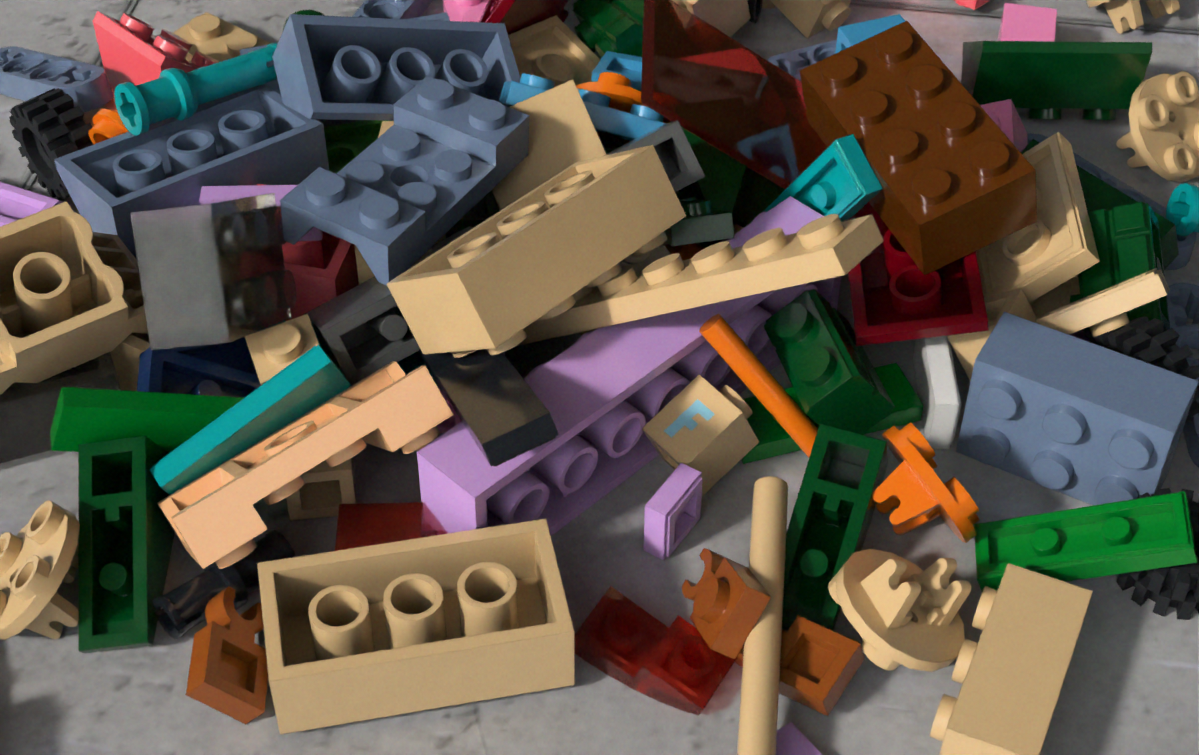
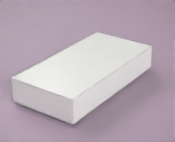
M947 336L916 339L913 365L918 396L924 405L922 421L925 439L932 449L950 450V445H953L961 408L950 342Z

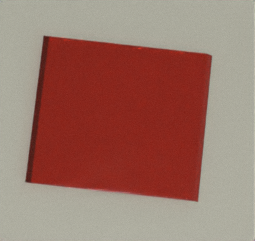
M644 0L641 103L671 121L678 120L680 126L782 188L787 189L828 148L807 120L801 81L674 1Z

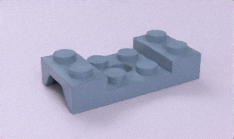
M426 76L393 104L394 125L337 174L318 167L280 199L284 241L294 245L314 227L356 245L377 281L387 286L386 283L407 271L528 156L529 115L504 106L498 101L486 99L453 86L447 81Z

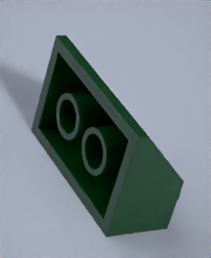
M963 42L961 84L979 105L1011 99L1015 108H1029V119H1062V109H1083L1082 119L1115 120L1116 109H1129L1132 94L1140 83L1143 82L1152 55L1153 42Z

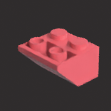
M97 11L93 19L103 68L112 89L124 82H132L136 86L158 79L163 70L171 67L182 69L187 73L218 63L217 60L198 51L192 56L188 53L192 44L165 29H162L160 35H153L154 28L130 14L123 13L121 19L117 20Z

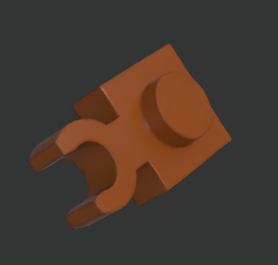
M704 548L699 555L705 564L703 575L697 584L685 580L682 585V593L685 598L694 601L690 619L710 649L735 659L771 596L748 567Z
M228 586L209 600L205 609L208 625L194 634L186 695L247 724L265 712L268 684L266 649L254 643L255 634L264 628L262 605L257 602L239 615L234 607L235 589Z
M797 616L788 631L782 630L779 694L828 716L865 659L861 643ZM744 645L735 659L732 658L741 667H743Z

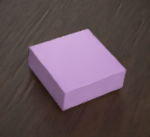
M680 463L647 502L644 515L645 552L664 561L666 557H670L700 520L702 472Z

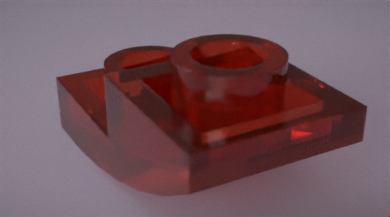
M612 586L609 587L574 635V653L592 666L654 700L697 716L704 710L737 657L733 659L710 649L697 628L679 615L667 627Z

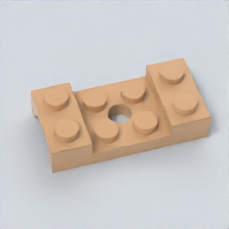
M392 361L157 502L185 550L203 569L214 562L219 569H222L240 561L255 550L257 544L253 538L268 530L253 506L254 503L263 498L267 505H272L289 497L305 484L301 477L303 473L323 461H326L329 467L337 466L360 453L366 447L365 442L391 452L400 448L403 454L412 453L436 439L440 435L436 425L453 416V413L426 366L422 365L406 375L398 363Z

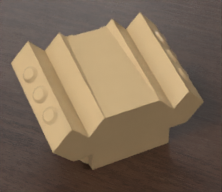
M67 201L0 227V395L14 382L38 383L109 353L120 345L132 332L154 333L177 312L176 308L118 235L92 232L91 225L86 218L73 212Z

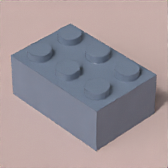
M1004 312L975 359L956 452L1091 505L1138 499L1139 496L1147 492L1150 496H1156L1158 489L1162 488L1168 475L1199 381Z

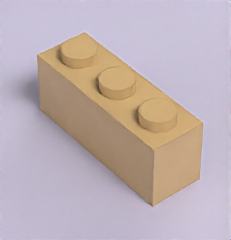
M1010 563L1007 564L998 590L987 586L984 587L972 623V627L983 631L978 643L964 639L951 679L962 684L957 698L943 694L930 732V737L943 741L940 755H1040L1093 591Z

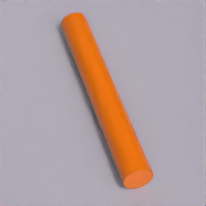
M716 314L709 318L701 326L699 332L802 451L810 457L818 431L817 426L720 314Z

